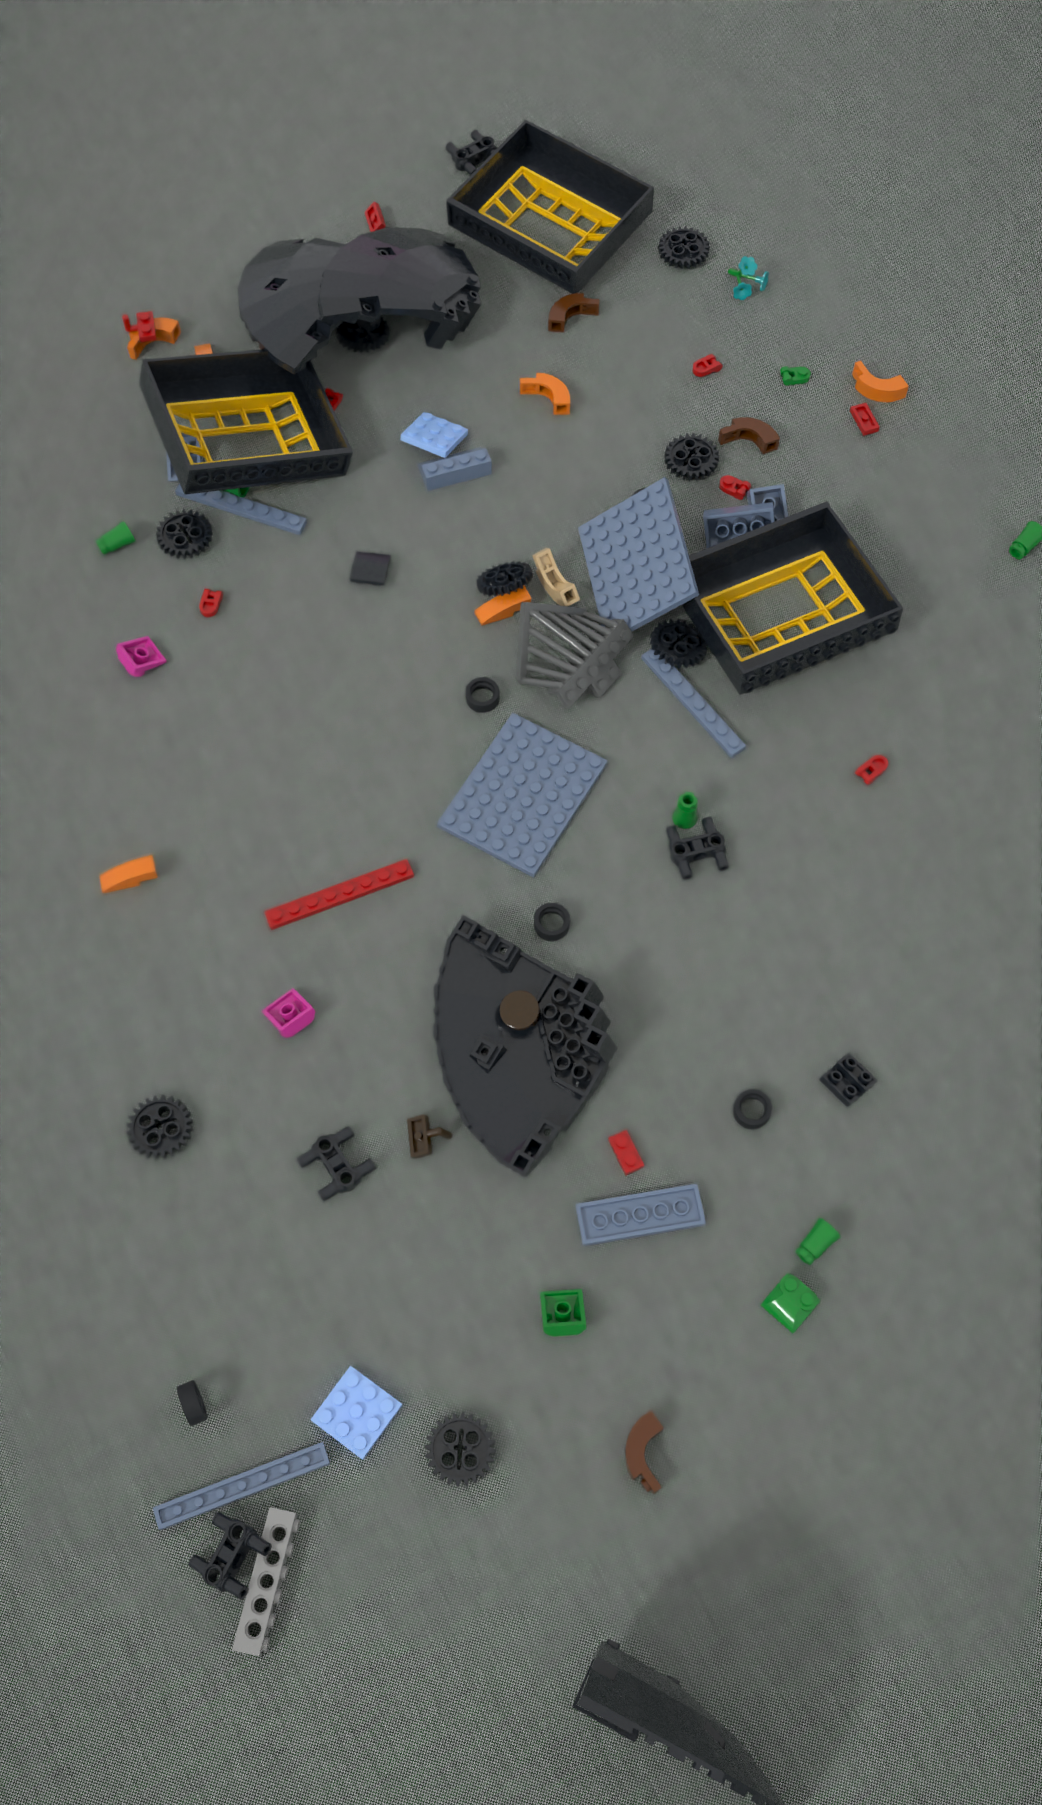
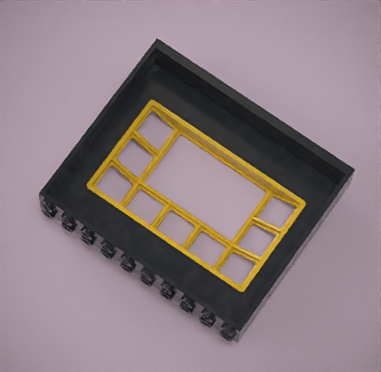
M525 119L446 200L447 220L449 226L574 294L578 293L653 212L654 187ZM521 175L536 189L528 199L512 185ZM507 189L522 203L514 214L499 200ZM540 194L555 201L548 210L533 203ZM495 204L509 219L502 223L485 212ZM560 205L576 212L568 221L553 214ZM529 208L583 238L564 257L510 226ZM580 216L596 223L588 232L573 225ZM600 227H613L607 234H595ZM589 240L600 241L593 249L582 248ZM575 255L586 256L579 264L571 260Z
M266 350L142 360L139 386L184 495L346 476L353 451L311 360L306 362L305 369L295 375L275 364L268 357ZM291 401L296 413L276 422L271 410ZM265 412L269 423L251 425L246 415L249 413ZM240 414L244 426L225 427L221 416ZM174 415L189 419L192 428L177 424ZM215 417L219 428L199 430L195 419ZM299 420L304 433L284 441L279 428ZM273 430L283 454L213 461L203 437ZM181 433L197 438L200 448L185 444ZM307 438L313 449L289 453L287 447ZM190 453L203 456L206 462L193 463Z
M827 501L689 555L699 595L682 604L739 695L750 693L756 688L765 687L773 681L782 680L790 674L799 673L802 669L813 667L819 662L830 660L836 655L845 654L853 648L862 647L865 643L876 641L882 636L895 633L898 630L904 609ZM822 560L831 574L811 587L803 573ZM797 577L819 609L750 636L730 606V603ZM833 579H836L844 593L824 606L816 592ZM849 598L857 612L834 620L829 611ZM708 606H723L730 618L716 619ZM823 615L828 621L827 624L813 630H809L805 624L806 621ZM735 625L744 638H728L721 626ZM799 625L803 634L785 641L780 632ZM774 635L779 643L760 651L755 642ZM734 645H749L754 654L741 658Z

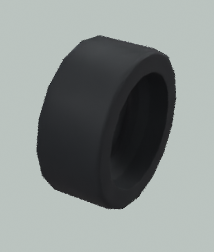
M478 677L470 681L466 686L465 699L471 710L478 713H486L492 711L498 705L500 690L494 680L487 677ZM485 688L493 692V697L488 701L480 702L472 698V693L477 689Z
M553 902L541 905L536 910L534 929L542 939L557 941L568 933L570 914L564 906ZM548 913L558 914L563 919V925L555 931L546 930L541 925L542 916Z
M744 1090L735 1099L733 1105L734 1119L745 1129H760L770 1119L773 1106L770 1098L761 1090ZM750 1098L760 1101L764 1106L763 1116L758 1120H750L744 1117L741 1113L743 1101Z
M191 1380L177 1386L179 1401L189 1425L194 1426L207 1420L206 1408L195 1381Z

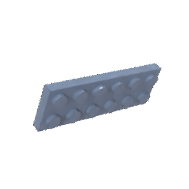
M697 1184L575 1204L583 1246L706 1225Z

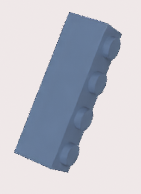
M484 447L448 455L446 458L440 457L417 463L427 491L492 474L491 459L487 449Z
M773 502L704 510L706 547H712L775 522Z

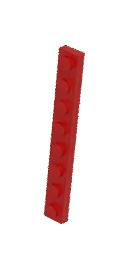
M406 858L264 911L270 929L274 930L414 878V873Z

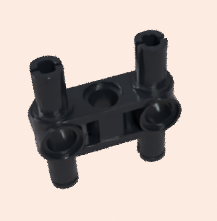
M476 129L471 132V138L474 142L460 149L452 142L447 143L445 147L446 151L452 156L456 169L466 171L470 176L477 170L475 166L484 162L497 149L492 137H484Z
M705 817L701 821L706 834L686 839H680L675 825L666 828L670 842L668 846L670 859L678 866L682 880H688L693 877L689 865L690 862L714 857L719 871L729 869L725 856V839L716 830L712 817ZM676 851H681L683 854H677Z
M349 1125L334 1135L320 1136L312 1144L310 1150L296 1158L302 1169L317 1159L321 1160L329 1172L332 1182L317 1191L323 1202L337 1193L341 1194L354 1190L362 1177L376 1169L370 1158L355 1168L351 1167L339 1149V1145L355 1136ZM324 1144L331 1145L328 1150L320 1149ZM344 1177L352 1178L351 1182L347 1184L341 1181Z
M217 1512L212 1519V1524L225 1532L210 1562L195 1554L191 1557L188 1566L200 1573L207 1585L213 1586L221 1592L227 1591L242 1600L247 1595L249 1588L236 1580L235 1576L250 1549L263 1556H267L272 1548V1544L258 1536L257 1531L252 1526L245 1524L239 1519L232 1520L224 1514Z

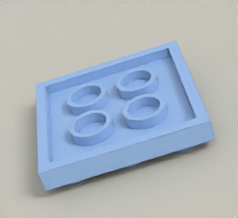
M423 412L401 434L400 440L446 458L468 435V429L451 423L446 419L436 417L431 413Z
M350 1365L313 1415L311 1421L360 1459L364 1460L403 1405Z

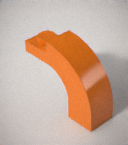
M163 317L154 318L157 340L153 341H166L175 344L181 334L179 321ZM138 331L129 332L131 341L128 342L127 350L129 351L130 358L137 360L144 347L153 341L140 342Z
M861 360L855 362L852 375L857 380L855 389L860 394L878 402H894L906 398L909 386L901 375L890 379H880L873 376Z
M536 373V378H520V394L546 396L553 404V415H570V394L566 385L561 380L545 373Z

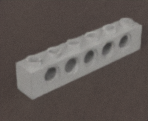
M269 1507L262 1538L271 1543L272 1548L267 1556L257 1553L248 1587L249 1590L232 1648L233 1651L262 1657L263 1652L267 1653L270 1638H267L269 1628L273 1629L276 1614H273L275 1604L279 1605L282 1590L279 1589L281 1581H285L288 1573V1566H285L287 1557L292 1556L294 1543H292L293 1534H297L300 1520L297 1519L298 1515L294 1512ZM278 1529H285V1538L281 1541H276L275 1532ZM278 1552L280 1555L279 1561L271 1565L268 1560L270 1554ZM271 1575L274 1579L273 1585L270 1588H264L262 1584L263 1579ZM265 1599L267 1601V1609L259 1613L256 1609L257 1602ZM259 1623L261 1632L258 1636L253 1637L250 1634V1628L253 1624Z

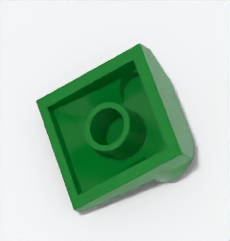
M787 1272L760 1306L794 1334L819 1304L820 1299L802 1281Z
M582 1289L540 1292L542 1328L546 1335L551 1337L579 1335L586 1330Z

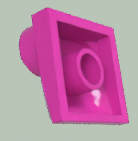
M149 636L118 643L116 646L119 661L128 673L134 677H141L145 674L146 670L160 666L167 661Z
M294 988L262 1010L264 1016L284 1038L294 1036L314 1020L316 1013L314 1008Z

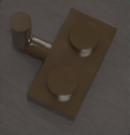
M426 1114L407 1119L410 1154L413 1159L433 1155L432 1137L441 1136L449 1140L453 1136L452 1132L441 1127L430 1129L429 1116Z

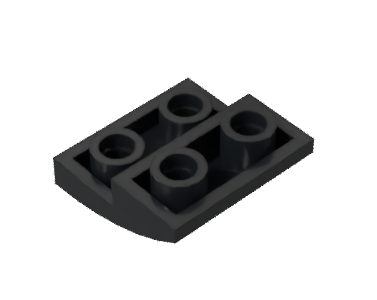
M356 551L350 574V582L384 586L391 562V555Z
M847 1053L819 1079L847 1108L878 1081L850 1053Z

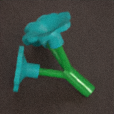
M742 257L741 262L738 264L739 271L732 268L728 270V274L737 277L738 286L733 288L735 299L745 300L746 297L752 294V286L741 282V277L755 280L756 283H760V291L765 290L769 272H764L762 277H754L753 275L758 266L753 257Z

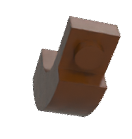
M584 293L569 294L560 298L550 310L548 331L564 333L567 320L574 315L599 316L600 299L584 298Z
M749 417L732 419L731 426L720 429L718 438L720 445L739 439L750 440L758 446L762 454L778 450L780 441L778 434L770 425Z
M650 1410L634 1424L629 1433L625 1446V1463L632 1481L641 1477L640 1483L647 1493L650 1491L654 1495L662 1487L648 1468L644 1453L646 1445L662 1433L664 1427L652 1410Z

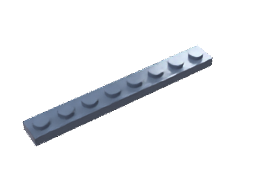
M180 483L175 490L177 496L297 535H301L307 524V519L221 490L184 495Z
M650 649L642 654L641 659L731 759L746 749L743 741L674 666L671 667V662L665 664V659L659 660L660 655H654L655 650Z
M318 1443L153 1507L158 1529L161 1531L330 1465L324 1443Z

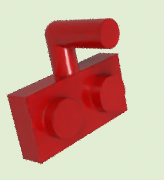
M153 311L136 313L137 324L134 325L130 324L128 315H122L125 330L127 332L138 331L140 342L157 340Z

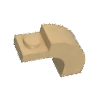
M545 548L532 555L537 567L535 571L540 582L560 606H570L580 600L575 584L566 581L559 572L550 548Z

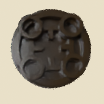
M517 990L505 996L500 1005V1016L509 1028L525 1030L536 1025L540 1014V1007L538 1001L531 993Z

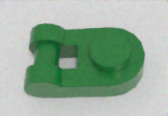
M784 366L780 369L785 386L804 384L810 379L811 372L806 367L789 368Z

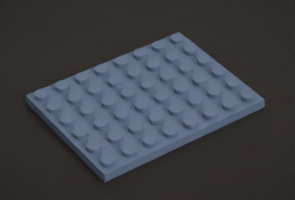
M665 477L578 527L599 616L610 620L624 619L630 630L634 631L699 595L669 481Z
M512 713L437 822V827L534 878L607 766L608 760Z

